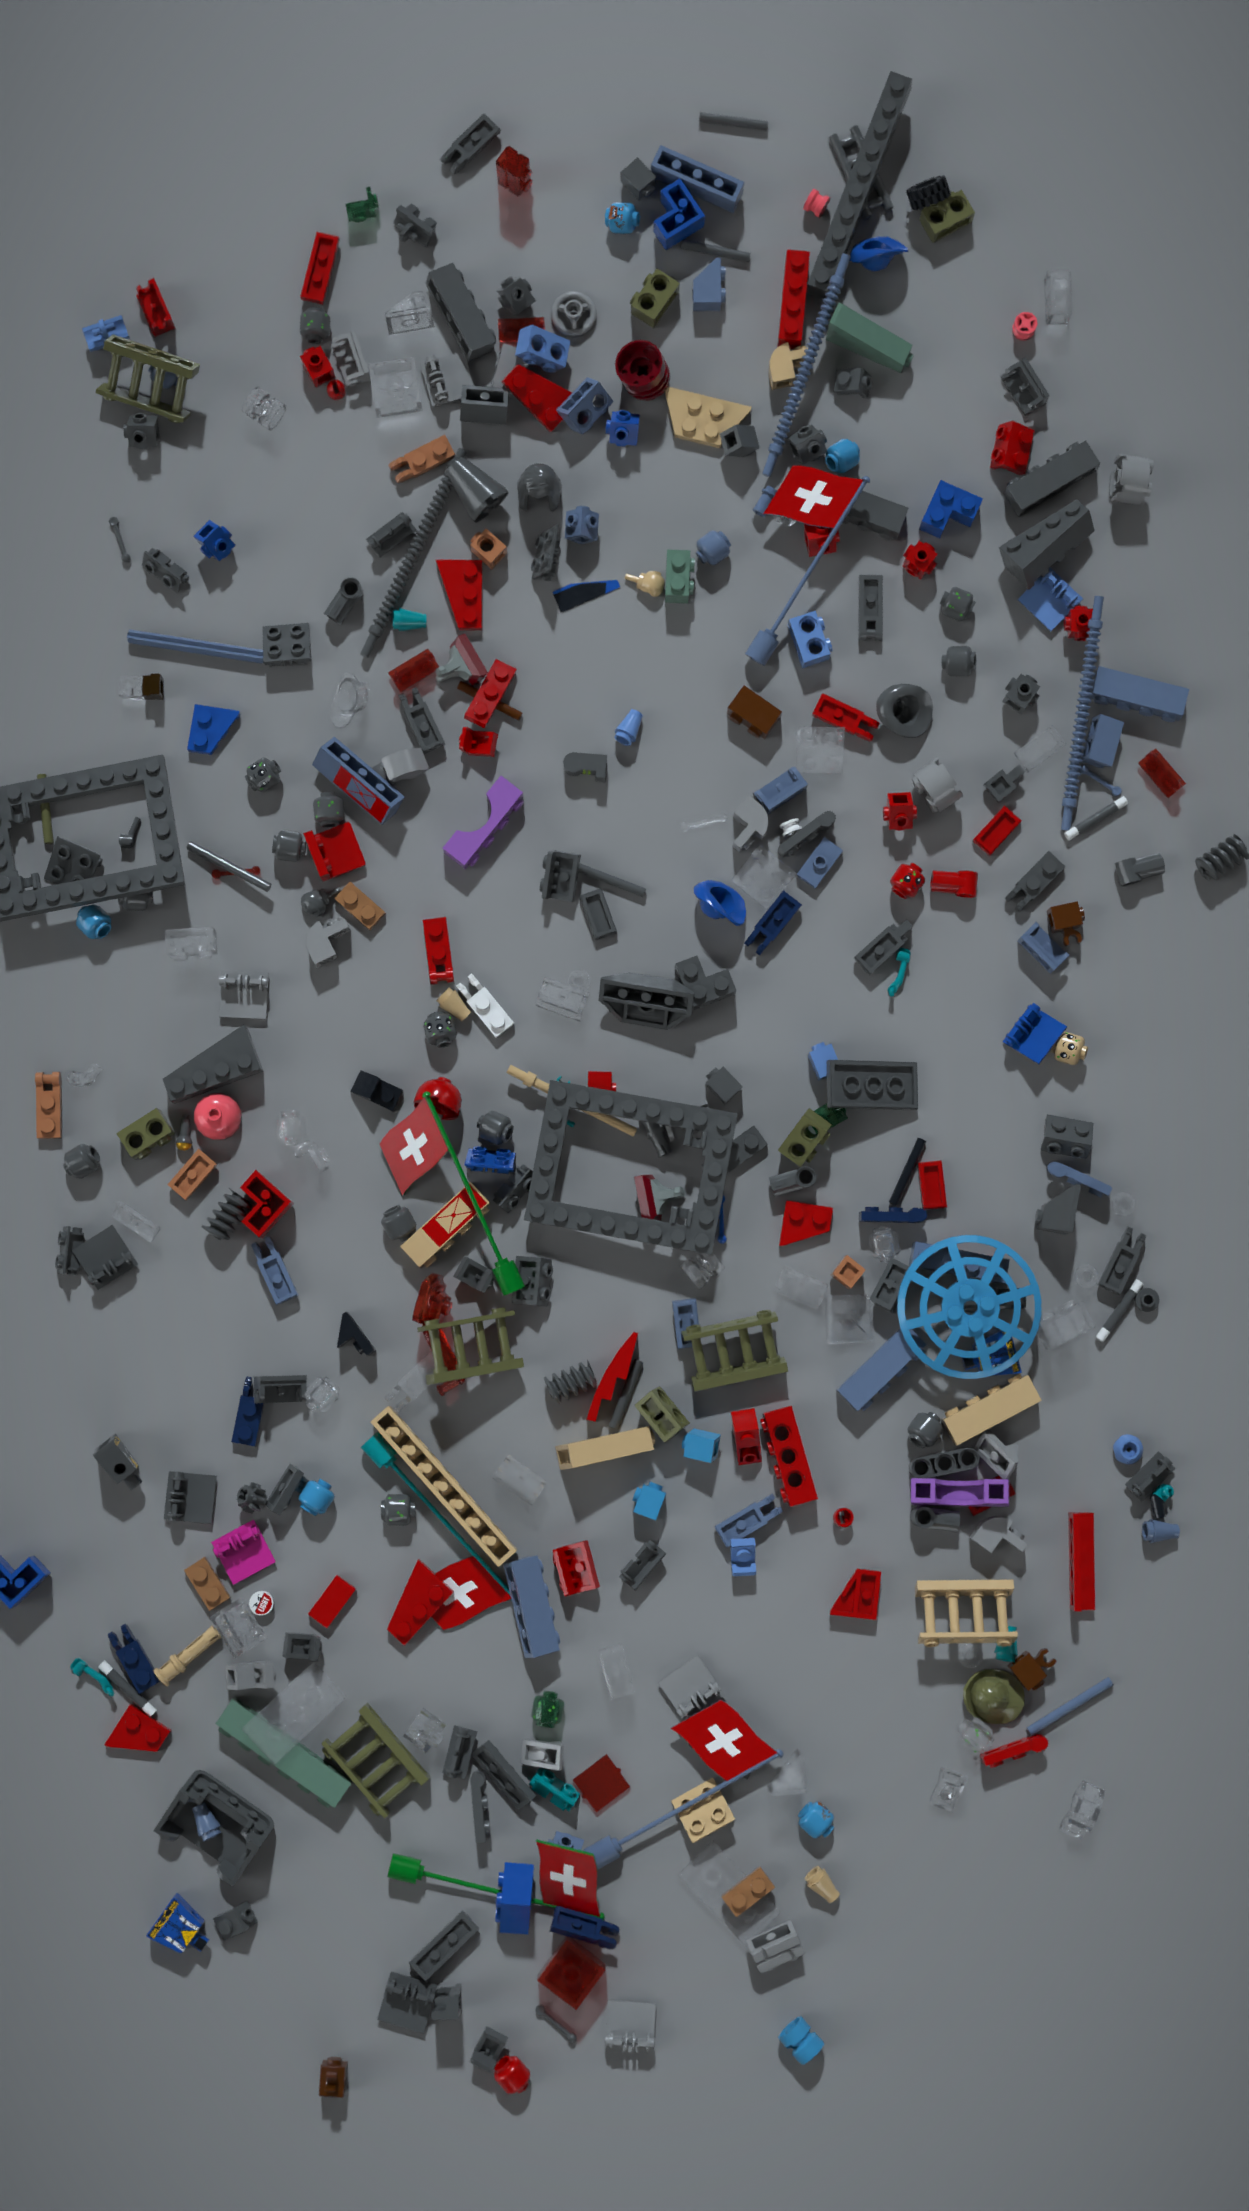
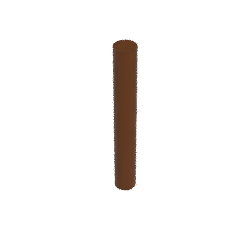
M460 681L457 686L458 690L472 697H475L478 692L477 688L463 681ZM501 701L496 708L498 711L518 721L523 715L521 711Z

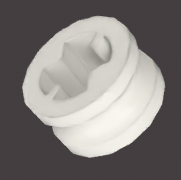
M799 818L791 819L779 825L780 829L784 830L783 837L794 835L802 829V826L798 825Z

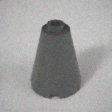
M454 457L447 464L448 469L446 473L470 518L475 523L486 518L489 515L488 512L492 508L496 509L508 496L509 492L506 487L466 458L461 457L458 459V457Z

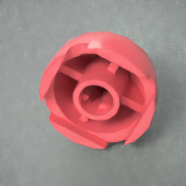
M211 1093L197 1103L194 1110V1123L198 1131L205 1137L213 1140H224L233 1136L239 1129L242 1112L238 1103L232 1097L223 1093Z

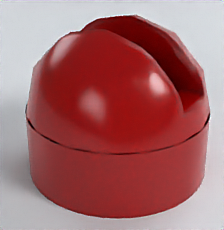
M332 380L327 385V393L331 399L340 400L345 396L346 389L341 381ZM333 385H337L339 393H334Z
M839 1508L833 1514V1521L839 1527L850 1526L854 1519L852 1511L848 1508ZM839 1512H841V1514H842V1520H843V1523H842V1524H841V1521H840Z

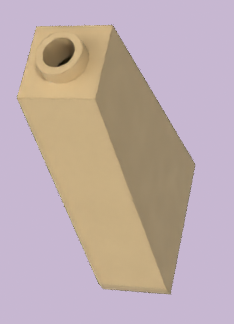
M649 1426L555 1446L560 1470L654 1450L655 1436L653 1431H650Z

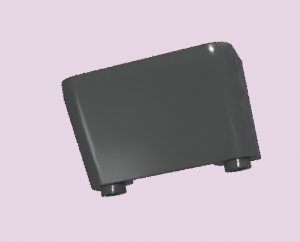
M196 1770L180 1789L153 1831L167 1841H175L180 1835L185 1837L220 1862L217 1867L220 1879L234 1887L274 1828V1821L265 1812L209 1773ZM202 1803H206L208 1809L221 1825V1834L203 1842L202 1837L198 1836L192 1808Z

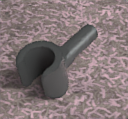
M135 817L128 835L120 834L119 844L121 848H132L134 846V835L141 820L140 818Z

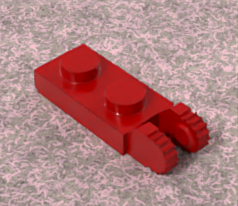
M824 693L821 694L812 713L813 717L870 742L874 736L858 728L860 721L875 729L880 725L877 720L864 715V712Z
M1036 1734L1035 1736H1029L980 1753V1758L985 1766L989 1765L990 1768H994L1004 1764L1003 1760L1010 1757L1013 1760L1025 1757L1027 1751L1041 1752L1047 1749L1049 1743L1045 1736Z

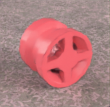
M813 189L803 209L807 212H814L815 216L820 218L829 204L830 197L827 195L822 196L818 190Z
M1030 312L1020 313L1012 327L1013 335L1021 341L1030 339L1037 327L1036 317Z

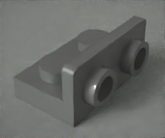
M516 1256L515 1264L525 1287L512 1292L511 1303L547 1307L551 1297L549 1287L550 1278L553 1274L552 1260L539 1257Z

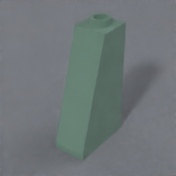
M838 303L829 322L826 335L827 341L899 373L902 372L904 366L909 367L914 356L911 353L912 344L849 307Z

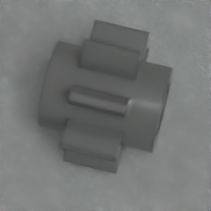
M251 1482L250 1486L244 1485L237 1493L238 1506L243 1507L244 1512L253 1514L254 1510L260 1511L267 1502L266 1490L261 1489L260 1484Z

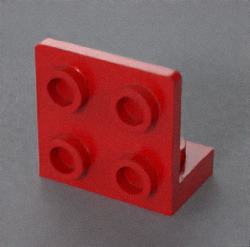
M350 822L315 835L312 830L303 833L322 882L366 865Z

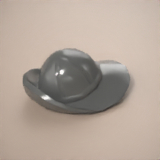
M897 684L890 686L882 692L877 699L876 710L881 723L889 730L903 737L916 738L925 733L932 720L933 702L929 693L920 686Z

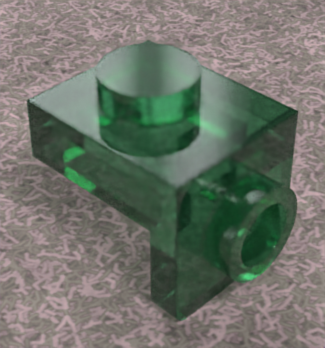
M366 187L368 200L345 204L349 222H363L367 218L376 217L374 208H379L377 195L371 193L370 187Z
M827 1103L814 1111L832 1124L829 1129L848 1119L845 1108H827ZM813 1127L816 1134H818V1130Z

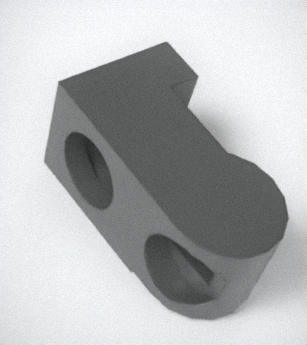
M572 752L565 756L563 765L565 772L569 776H578L580 774L596 775V782H605L607 755Z

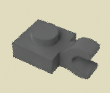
M1020 764L1008 774L1002 769L984 783L983 786L999 803L1017 788L1013 782L1024 775L1025 770Z

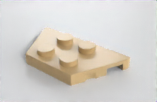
M667 387L664 391L674 437L720 448L722 446L720 433L734 425H739L751 412L750 406L685 390Z

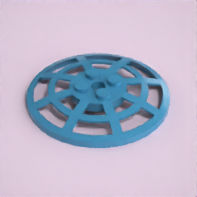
M979 1235L949 1237L925 1249L913 1260L905 1272L897 1297L899 1326L911 1350L923 1363L935 1371L960 1379L989 1377L1015 1364L1033 1343L1041 1320L1042 1300L1040 1290L1028 1264L1017 1252L1007 1245L992 1238ZM981 1243L997 1249L991 1261L977 1257L961 1258L957 1244ZM942 1248H948L952 1261L939 1267L929 1279L916 1272L929 1256ZM1005 1253L1020 1265L1031 1285L1017 1289L1012 1278L999 1266ZM963 1265H980L986 1267V1270L981 1280L967 1278ZM954 1268L957 1282L953 1283L948 1289L935 1283L945 1272ZM995 1273L1006 1282L1010 1289L1009 1292L996 1295L995 1291L989 1286ZM912 1280L924 1287L920 1298L921 1317L906 1320L905 1298L908 1286ZM930 1291L942 1297L940 1312L927 1313ZM1033 1294L1035 1315L1031 1331L1027 1334L1017 1328L1021 1315L1020 1298ZM967 1301H974L976 1303L977 1310L975 1313L966 1314L964 1312V1304ZM1013 1301L1014 1313L1011 1324L998 1318L1000 1304ZM945 1321L952 1330L946 1342H943L936 1335L931 1324ZM923 1326L930 1339L941 1348L935 1361L930 1359L918 1347L911 1336L910 1329ZM993 1326L1005 1332L1004 1336L989 1347L986 1346L983 1334L988 1332ZM962 1335L974 1337L977 1350L965 1351L954 1347ZM1012 1336L1024 1342L1022 1347L1010 1359L992 1368L989 1354L1002 1348ZM950 1354L963 1358L980 1357L983 1371L961 1372L946 1368L943 1365Z

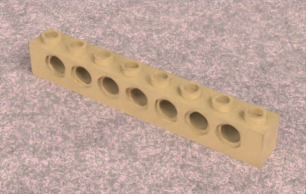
M391 1406L386 1407L371 1421V1424L498 1567L517 1551V1548Z

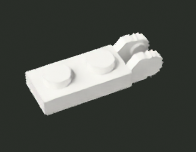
M471 973L468 978L469 982L478 990L476 994L471 997L466 987L461 983L456 985V987L466 998L467 1004L494 1037L497 1038L514 1025V1022L485 986L482 987Z

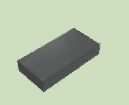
M602 888L580 895L579 897L595 941L616 934L617 930Z

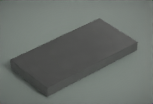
M826 1061L827 1108L918 1109L917 1062Z

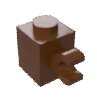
M1078 901L1050 907L1047 910L1052 934L1063 932V944L1065 947L1070 945L1069 936H1074L1077 944H1080L1082 936L1074 929L1080 928L1083 925V921H1085L1083 907H1079Z
M1041 1649L1034 1658L1029 1652L1024 1651L1015 1659V1662L1007 1665L1026 1690L1033 1689L1035 1691L1045 1683L1043 1679L1047 1677L1041 1667L1049 1668L1055 1665L1056 1660L1054 1658L1049 1662L1043 1660V1656L1048 1652V1649Z
M328 2057L327 2060H323L320 2071L319 2096L344 2097L347 2061H342L340 2057Z

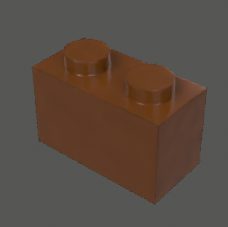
M743 685L728 706L727 714H729V719L738 725L742 723L748 727V732L754 737L759 738L761 736L763 739H766L781 718L782 711Z

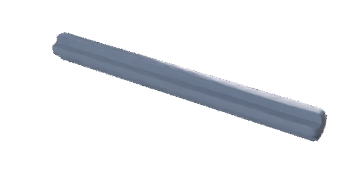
M129 630L127 634V641L132 644L263 663V650L137 630Z

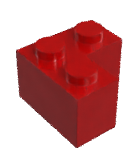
M257 1170L240 1187L257 1203L241 1222L259 1238L263 1239L294 1203Z

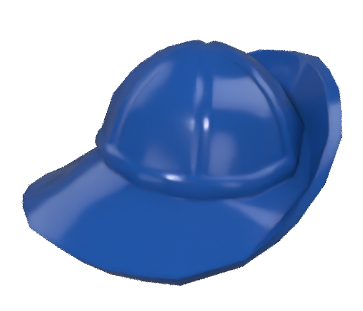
M874 237L857 243L851 250L850 261L861 263L867 270L880 271L888 266L893 256L909 252V250L902 243L890 237Z
M714 880L703 881L694 886V894L700 900L701 910L704 914L712 919L727 918L736 926L744 924L746 906L743 898L737 891L722 882Z

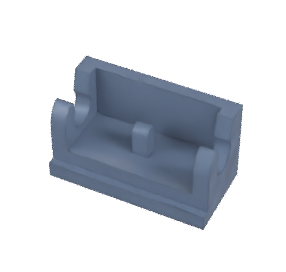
M1103 714L1092 718L1085 749L1083 750L1084 755L1081 758L1083 760L1082 763L1099 768H1104V766L1112 767L1124 722Z
M794 766L761 789L755 791L754 795L769 815L806 790L808 783Z
M1037 922L1017 940L1050 974L1069 956Z

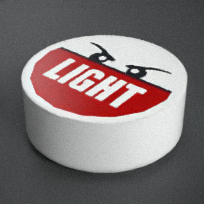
M267 1591L254 1593L249 1601L251 1611L256 1615L268 1614L274 1607L273 1596Z

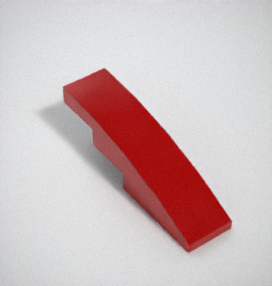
M633 1332L605 1371L594 1394L587 1420L596 1422L601 1399L611 1401L616 1379H627L638 1333Z

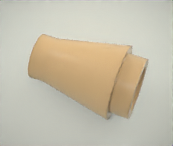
M450 987L436 1000L440 1004V1008L455 1016L461 1022L471 1013L456 990L453 991Z
M816 1866L805 1876L807 1886L825 1898L829 1903L834 1902L839 1897L840 1893L835 1888L825 1869Z

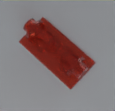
M544 317L498 319L499 342L518 341L520 329L529 325H535L545 330Z
M426 649L391 670L388 674L398 690L402 692L435 672L439 666L432 652Z
M1156 748L1138 762L1140 767L1167 798L1171 797L1186 784Z

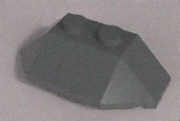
M627 972L601 977L598 1001L605 1005L622 1023L668 1030L692 1015L695 992L674 979Z

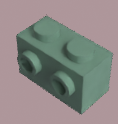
M667 549L665 603L688 604L689 595H693L694 581H689L690 572H694L695 558H690V550Z

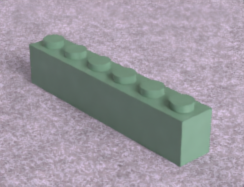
M236 1697L231 1700L215 1723L219 1726L218 1731L228 1738L232 1735L239 1740L238 1745L248 1752L250 1750L256 1752L259 1755L257 1758L268 1766L273 1764L279 1769L277 1772L288 1780L292 1778L297 1781V1786L307 1794L312 1792L317 1795V1801L327 1808L330 1805L335 1808L353 1782L347 1775Z

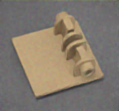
M711 1778L671 1800L674 1808L677 1809L718 1785L715 1779ZM720 1790L678 1813L692 1843L699 1841L735 1820Z

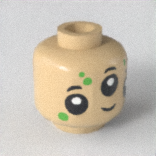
M1063 1032L1052 1047L1051 1053H1054L1057 1061L1076 1065L1080 1059L1085 1060L1088 1047L1084 1046V1037Z

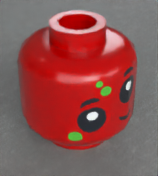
M914 863L910 865L901 864L890 879L891 890L903 899L915 897L925 883V878L921 874L923 870Z

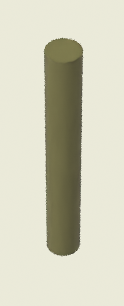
M38 774L37 779L46 778V774ZM49 803L40 804L44 844H53Z

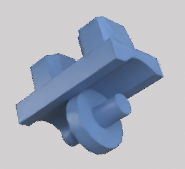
M122 315L105 321L101 319L98 320L99 323L82 328L90 352L103 349L105 340L111 335L130 339Z

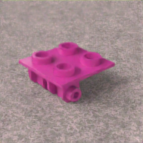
M254 1519L211 1542L216 1557L220 1558L233 1585L276 1562Z

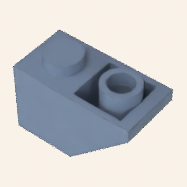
M715 258L693 280V311H720L721 303H725L726 290L721 288V281H725V266H721V258Z

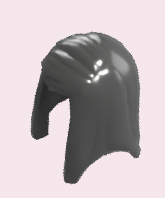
M535 463L525 468L517 482V490L522 510H527L528 494L538 499L548 495L550 511L553 512L558 507L562 484L555 471L549 465Z

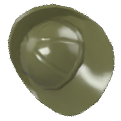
M980 1670L969 1678L963 1688V1698L967 1711L973 1717L989 1724L1009 1723L1019 1716L1024 1707L1025 1695L1023 1686L1019 1680L1004 1670Z

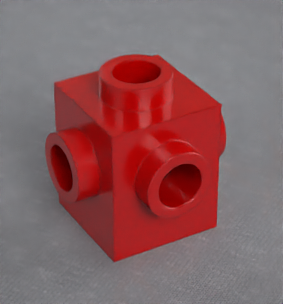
M804 524V541L809 557L817 556L833 529ZM839 530L823 555L837 552L836 542H840Z
M918 541L915 546L911 544L903 555L905 561L902 567L910 575L921 580L926 573L930 575L938 563L935 560L938 554L929 543Z
M1076 606L1074 609H1070L1068 616L1064 617V631H1068V638H1074L1075 641H1086V638H1089L1087 631H1090L1088 621L1092 618L1093 609H1088L1087 606Z
M911 792L887 793V807H883V820L888 821L889 830L913 829V819H917V806L913 805Z

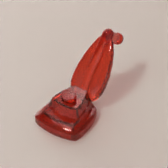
M432 1273L422 1282L412 1321L422 1324V1327L425 1326L424 1321L439 1319V1323H442L445 1315L448 1316L451 1311V1297L445 1292L447 1285L444 1283L442 1275ZM440 1328L438 1332L444 1367H447L448 1371L456 1370V1356L442 1328ZM423 1331L424 1338L431 1349L429 1331ZM466 1378L447 1381L437 1385V1391L441 1396H444L445 1393L458 1385H463Z

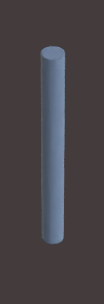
M1107 1677L1027 1727L1029 1733L1033 1736L1112 1687V1681Z

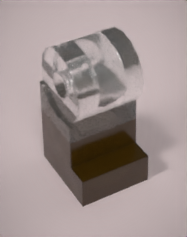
M160 673L145 676L123 675L119 677V697L136 700H163L164 679Z

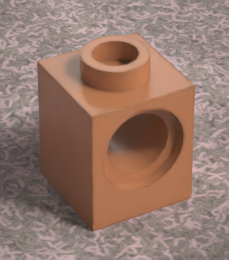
M485 529L482 533L480 531L477 532L470 541L471 552L491 570L507 554V546L488 529ZM487 543L493 546V549L488 552L481 549Z
M846 1255L830 1275L847 1289H851L866 1269Z

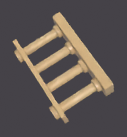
M1014 1580L917 1581L915 1597H921L924 1600L926 1633L919 1634L918 1644H924L925 1647H937L939 1644L956 1643L1012 1645V1643H1015L1018 1633L1008 1632L1006 1598L1011 1596L1014 1591ZM945 1596L948 1599L950 1632H936L934 1599L936 1597ZM960 1596H970V1599H972L974 1632H960L958 1599ZM984 1596H994L996 1599L999 1632H984L982 1598Z

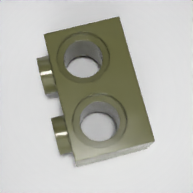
M962 190L956 193L952 191L951 195L945 198V200L939 201L930 207H924L919 221L931 242L934 243L972 223L975 212ZM956 206L960 208L961 211L954 212L951 209V207ZM938 217L941 222H933L931 218Z
M658 268L653 274L649 273L643 282V289L640 293L636 292L630 301L631 314L652 328L657 325L678 295L680 289L678 281ZM657 285H663L665 289L663 291H657L654 287ZM645 303H649L653 307L647 310L643 309L641 306Z
M155 1108L116 1134L129 1155L134 1159L139 1158L141 1160L152 1153L151 1149L159 1145L162 1147L172 1140L171 1136L175 1132L161 1110ZM156 1123H161L163 1126V1130L159 1135L152 1134V1127ZM135 1136L142 1137L143 1142L139 1148L132 1147L131 1142Z
M808 1108L778 1151L799 1167L805 1161L810 1163L817 1154L814 1148L818 1143L823 1146L831 1135L827 1131L832 1124ZM808 1126L815 1127L818 1130V1134L811 1133ZM795 1144H801L805 1151L797 1150Z
M660 1386L651 1390L634 1405L664 1443L690 1424Z

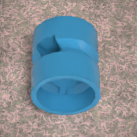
M799 2016L782 2030L778 2039L787 2049L792 2048V2055L801 2065H804L818 2054L823 2048L824 2042L816 2032H810V2025L802 2016Z

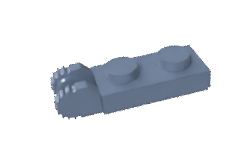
M1051 1161L1046 1167L1048 1173L1057 1178L1066 1176L1068 1177V1183L1072 1185L1083 1184L1090 1188L1089 1193L1100 1198L1103 1194L1109 1196L1112 1190L1111 1186L1062 1163Z
M268 1236L265 1238V1243L272 1255L264 1258L261 1248L256 1242L251 1244L274 1302L276 1305H279L299 1296L280 1253L277 1252L271 1237Z
M773 1494L757 1503H752L714 1526L726 1547L731 1546V1539L744 1538L783 1512L781 1507H776L764 1516L759 1509L773 1502L775 1499Z

